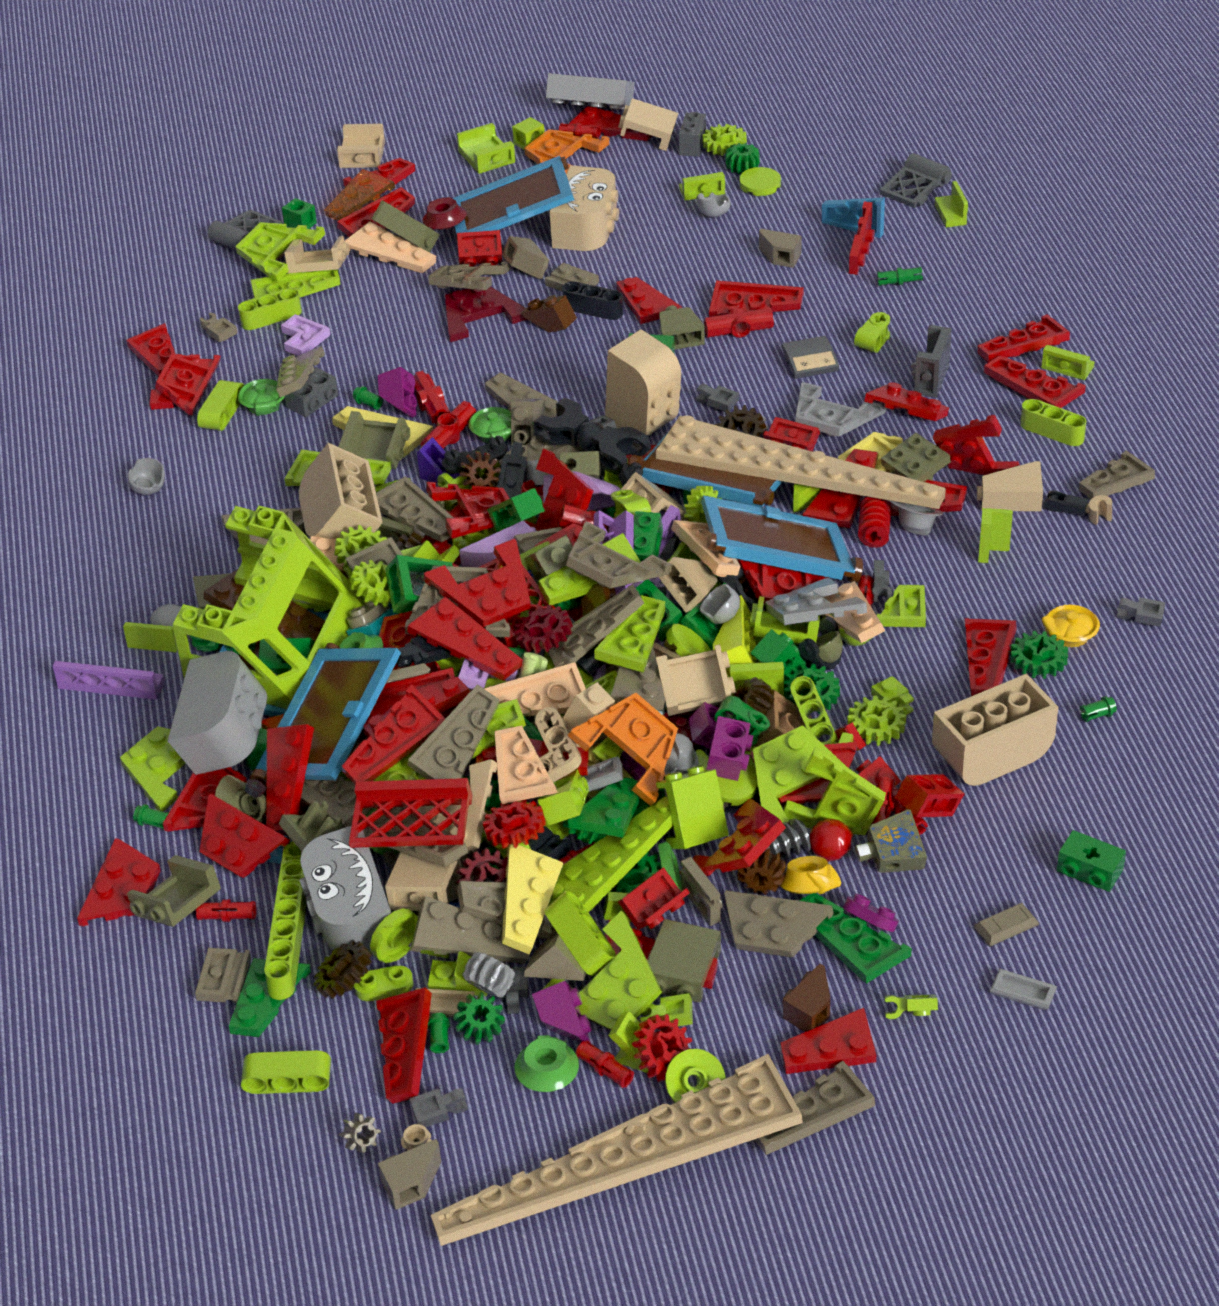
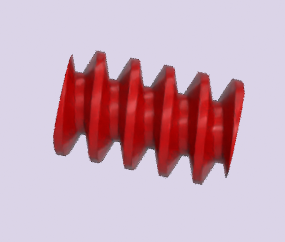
M868 496L861 501L858 537L864 545L878 548L886 545L889 541L890 501Z

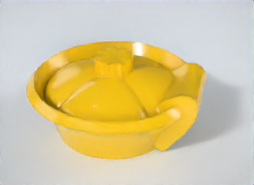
M1078 605L1056 607L1041 619L1048 636L1057 635L1056 641L1064 640V646L1066 647L1084 645L1088 639L1097 634L1100 628L1098 617L1089 609Z
M804 856L793 859L787 864L785 880L780 885L791 893L823 894L831 889L840 887L841 880L826 859L818 856Z

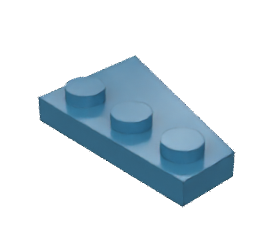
M885 197L826 200L822 204V223L857 232L859 217L863 216V202H872L871 229L875 230L874 237L881 238L884 234Z

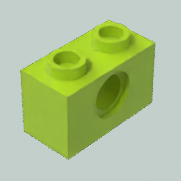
M578 769L554 782L558 793L539 797L538 803L542 807L548 825L581 814L587 794L589 793V786L585 777L580 776Z

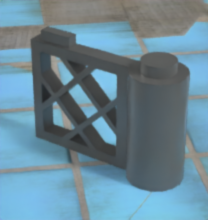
M912 153L907 158L905 166L880 189V195L915 208L917 205L921 206L928 200V195L937 186H944L950 182L952 177L951 169L949 166ZM905 175H907V176L913 178V179L901 180ZM922 183H927V184H929L928 186H923V187H919V186H918V184H922ZM915 185V188L905 190L903 188L904 186ZM897 187H900V189H901V190H899V191H891V190H890L891 188H897ZM917 194V196L914 199L906 197L908 195Z
M250 209L225 223L218 220L212 222L208 229V238L211 241L236 250L235 246L260 222L282 224V221Z

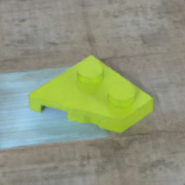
M898 585L893 592V596L885 603L883 612L877 614L882 626L926 627L925 585Z

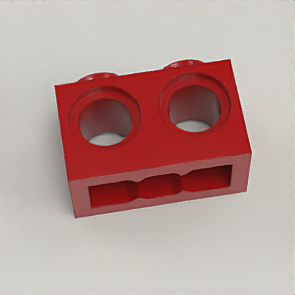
M944 774L906 775L900 784V789L895 798L907 810L910 809L916 818L953 816L965 793Z

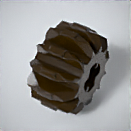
M756 677L745 680L744 684L739 685L738 691L734 693L735 697L740 698L744 703L765 716L775 700L773 697L775 691L771 686Z

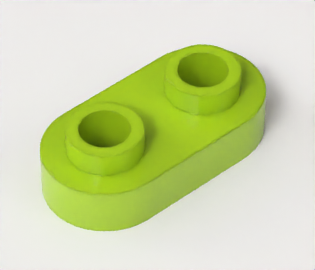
M392 966L370 970L361 977L362 981L360 983L356 982L354 984L355 994L360 1000L375 1001L410 992L413 988V976L411 970L405 966Z

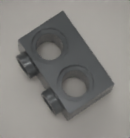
M686 112L679 132V155L700 157L703 147L702 135L705 134L706 114Z
M317 367L314 368L313 373L308 375L309 378L301 389L285 395L286 407L305 418L338 396L336 377Z

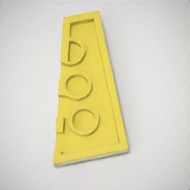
M350 406L345 407L332 417L333 425L345 430L351 411L360 412L364 420L397 423L398 421L397 417ZM405 420L408 427H410V438L404 445L403 458L421 444V441L433 430V426Z
M509 844L507 847L508 863L506 866L507 882L504 895L505 911L503 913L502 944L530 954L563 862L518 845L517 848H514L513 844Z

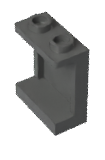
M929 325L927 352L918 351L916 356L914 391L921 393L922 396L938 397L949 368L952 328Z

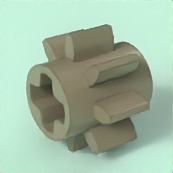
M355 1113L353 1120H343L345 1124L344 1132L339 1133V1136L346 1138L348 1141L345 1145L346 1149L353 1150L356 1147L358 1152L365 1153L366 1146H377L375 1139L381 1130L376 1129L372 1125L375 1121L374 1117L367 1116L364 1119L362 1114Z

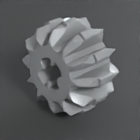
M480 952L472 955L463 973L464 979L469 984L496 997H504L506 992L509 991L515 976L513 969L509 968L508 965Z

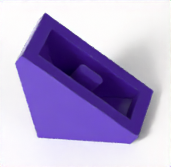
M433 437L417 451L420 478L429 482H436L437 484L438 476L448 472L442 466L445 451ZM459 473L449 474L453 479L459 477Z

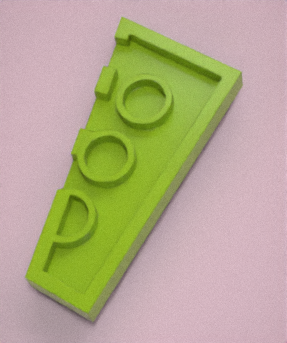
M337 269L288 273L278 282L270 277L251 280L254 298L287 288L297 289L299 296L303 297L341 285Z
M301 449L284 478L285 486H300L305 472L320 452ZM366 459L369 461L374 485L384 484L391 471L390 462Z
M641 595L644 604L604 638L595 649V659L644 673L665 612V601Z

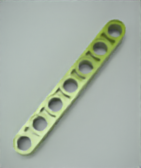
M293 841L289 842L283 849L264 969L268 994L276 1000L289 998L294 993L307 907L306 895H304L300 883V878L305 877L301 867L302 853Z

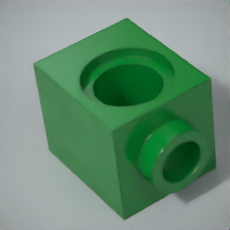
M294 198L282 207L284 224L289 228L305 225L307 229H310L317 223L315 205Z

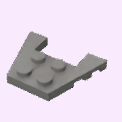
M802 382L795 422L817 427L820 432L828 436L839 437L885 414L886 408L885 403L873 401L872 404L864 402L859 409L818 399L821 396L822 387Z
M830 578L822 579L787 594L777 595L765 602L767 612L784 625L818 620V615L830 614L834 618L843 617L844 611L856 609L857 614L867 613L866 602L858 597L830 603L823 598L824 596L838 593L837 583Z

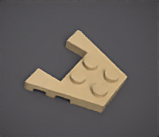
M492 759L469 765L473 798L472 805H469L464 838L468 851L479 849L484 828L483 822L485 821V814H487L484 812L487 797H491L493 788L490 785L492 773H496L497 762ZM449 805L445 810L452 815L461 808V805ZM421 806L417 811L425 815L434 807ZM439 813L431 821L438 825L446 818ZM451 824L445 830L452 835H457L458 828Z

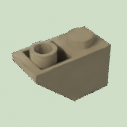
M760 228L759 250L772 264L794 268L802 251V235Z
M508 237L502 256L511 266L538 279H542L549 263V259L529 238Z
M520 398L511 401L512 444L513 442H520L526 445L531 442V437L534 436L532 422L538 417L544 416V399Z
M437 1139L421 1143L411 1150L399 1155L390 1156L378 1163L381 1183L395 1210L425 1198L441 1164Z

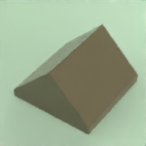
M557 931L534 950L524 971V977L584 981L586 972L580 967Z

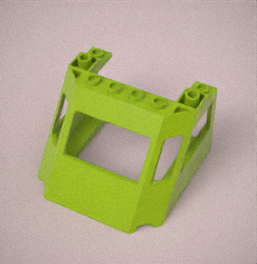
M235 506L225 527L237 531L239 547L237 550L238 553H241L242 563L234 579L236 584L244 585V588L232 611L208 604L205 609L182 605L172 625L183 677L185 678L189 660L202 657L191 654L187 635L233 647L257 670L250 671L267 693L266 704L287 709L318 650L324 649L327 643L339 646L348 637L346 631L350 628L347 618L350 616L349 612L357 607L366 605L364 602L365 597L356 596L357 590L351 589L352 583L284 512L263 506H258L256 511ZM249 534L269 540L266 545L255 543L250 540ZM292 598L331 609L307 659L278 631V626ZM264 639L292 669L276 676L248 648V645Z

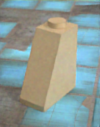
M1040 461L982 476V486H977V501H981L982 508L1041 511L1043 486Z
M673 557L668 562L672 564L670 573L660 576L659 579L683 610L689 613L708 594L718 580L702 561Z
M598 682L576 695L563 717L568 731L570 732L576 726H580L590 718L608 710L615 704V700ZM602 732L591 747L604 740L607 736ZM564 735L557 736L552 743L561 742Z

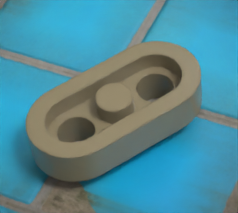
M369 600L365 602L366 605L351 610L349 612L350 616L347 618L350 628H358L371 622L390 608L389 605L384 607L382 603H378L377 606H374L373 602Z

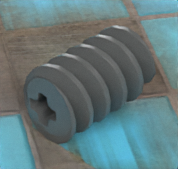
M790 819L788 823L782 822L786 829L769 846L770 853L782 852L785 858H790L791 848L796 855H799L801 852L800 845L807 852L811 850L807 828L801 820L798 821L797 819Z

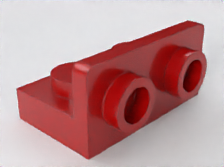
M500 230L457 233L459 265L469 264V266L474 267L482 263L497 265L502 262Z

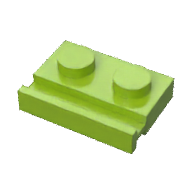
M783 662L730 665L729 677H733L736 692L739 689V685H743L745 680L756 677L784 696Z

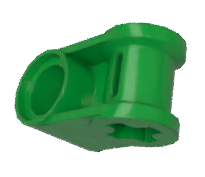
M735 696L724 698L715 715L716 723L718 716L750 723L748 734L753 735L751 747L756 745L761 732L766 731L770 727V722L764 714L754 710Z

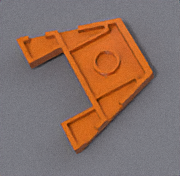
M548 129L527 145L524 150L527 157L540 164L557 156H565V159H567L581 147L599 153L609 145V137L602 136L601 139L592 138L591 134H584L582 137L573 136V132Z
M634 693L601 714L590 718L580 726H576L567 736L587 751L603 732L646 769L645 773L632 788V791L651 806L658 798L659 788H657L656 782L663 781L664 769L667 760L670 758L678 728L640 695Z

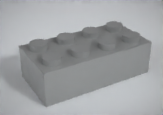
M548 73L546 98H552L553 103L568 104V101L571 100L573 105L588 106V102H591L590 106L607 108V104H610V108L624 109L625 105L630 106L635 82Z

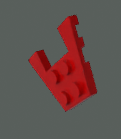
M995 415L987 416L984 421L979 422L978 419L971 420L969 425L961 427L960 424L935 430L933 440L936 446L950 455L951 462L947 464L950 469L988 475L1020 466L1018 461H994L983 437H1000L1002 428Z
M543 448L536 470L553 475L543 504L545 511L540 513L537 524L525 520L524 522L530 527H534L536 531L558 527L564 529L562 526H558V517L563 505L587 511L594 490L577 474L569 470L567 465L555 457L552 451Z
M436 482L426 483V492L434 501L457 500L466 516L446 518L445 528L451 538L495 527L487 509L510 499L504 488L472 485L471 490L460 489L457 484L448 483V488L436 487Z
M515 538L494 546L493 553L503 567L460 584H457L445 565L424 573L423 580L429 586L434 585L439 589V594L452 599L461 610L482 627L530 609V597Z
M748 799L733 815L738 822L737 830L719 843V849L712 856L695 855L692 859L706 876H710L716 869H720L724 873L750 867L786 827L778 817L754 800Z

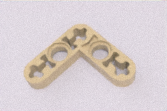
M546 707L538 712L535 723L549 750V753L539 759L545 768H549L547 773L554 783L577 769L582 759L574 741L567 736L569 731L563 718L555 708ZM549 719H551L554 725L551 728L548 726L547 722ZM564 735L561 742L552 744L554 738ZM565 751L569 754L568 760L562 754Z

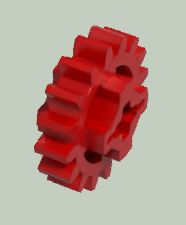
M526 800L510 804H502L501 802L500 808L492 807V814H485L486 821L483 822L487 841L492 840L493 846L501 843L504 849L509 844H513V847L517 848L518 843L528 845L529 839L537 840V833H543V826L546 825L542 807L537 806L535 801L527 804Z
M657 1014L647 1018V1020L639 1023L640 1029L635 1030L633 1033L638 1038L637 1041L632 1042V1046L638 1048V1053L633 1056L635 1059H641L640 1070L647 1068V1077L652 1078L656 1076L658 1082L665 1081L667 1070L665 1065L669 1064L679 1053L691 1049L688 1048V1043L692 1042V1038H685L684 1036L687 1028L679 1029V1020L675 1018L670 1021L668 1014L660 1017Z

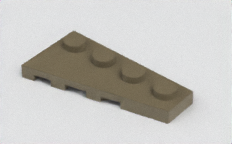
M427 896L423 899L410 951L431 950L434 951V954L446 955L447 953L458 954L461 951L471 957L474 953L480 952L501 962L526 964L530 954L502 944L503 925L471 916L469 913L461 912V909Z

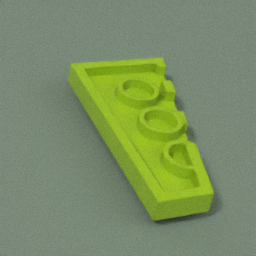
M623 533L602 544L640 563L639 558ZM564 566L539 580V589L548 605H554L586 595L597 584V581L587 576L579 575L574 569Z

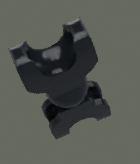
M563 398L556 403L557 417L540 416L532 422L534 435L547 444H570L574 447L578 444L584 450L599 451L602 469L615 475H619L623 465L627 464L626 455L644 456L651 449L649 437L643 432L632 427L612 428L606 426L604 428L598 422L589 421V417L582 413L581 405L567 398Z

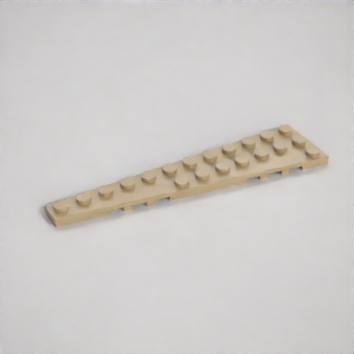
M679 416L656 450V459L935 509L940 508L945 498L946 488L826 456L821 451L812 452L694 420L692 416Z
M766 1054L735 1069V1075L722 1081L718 1077L708 1082L709 1087L697 1093L691 1090L681 1095L682 1099L672 1105L662 1104L651 1109L648 1113L634 1117L568 1149L569 1154L555 1161L549 1158L540 1162L541 1167L528 1174L521 1171L513 1175L511 1182L503 1186L492 1185L476 1195L469 1196L432 1214L433 1226L440 1245L443 1246L803 1123L802 1114L769 1054Z

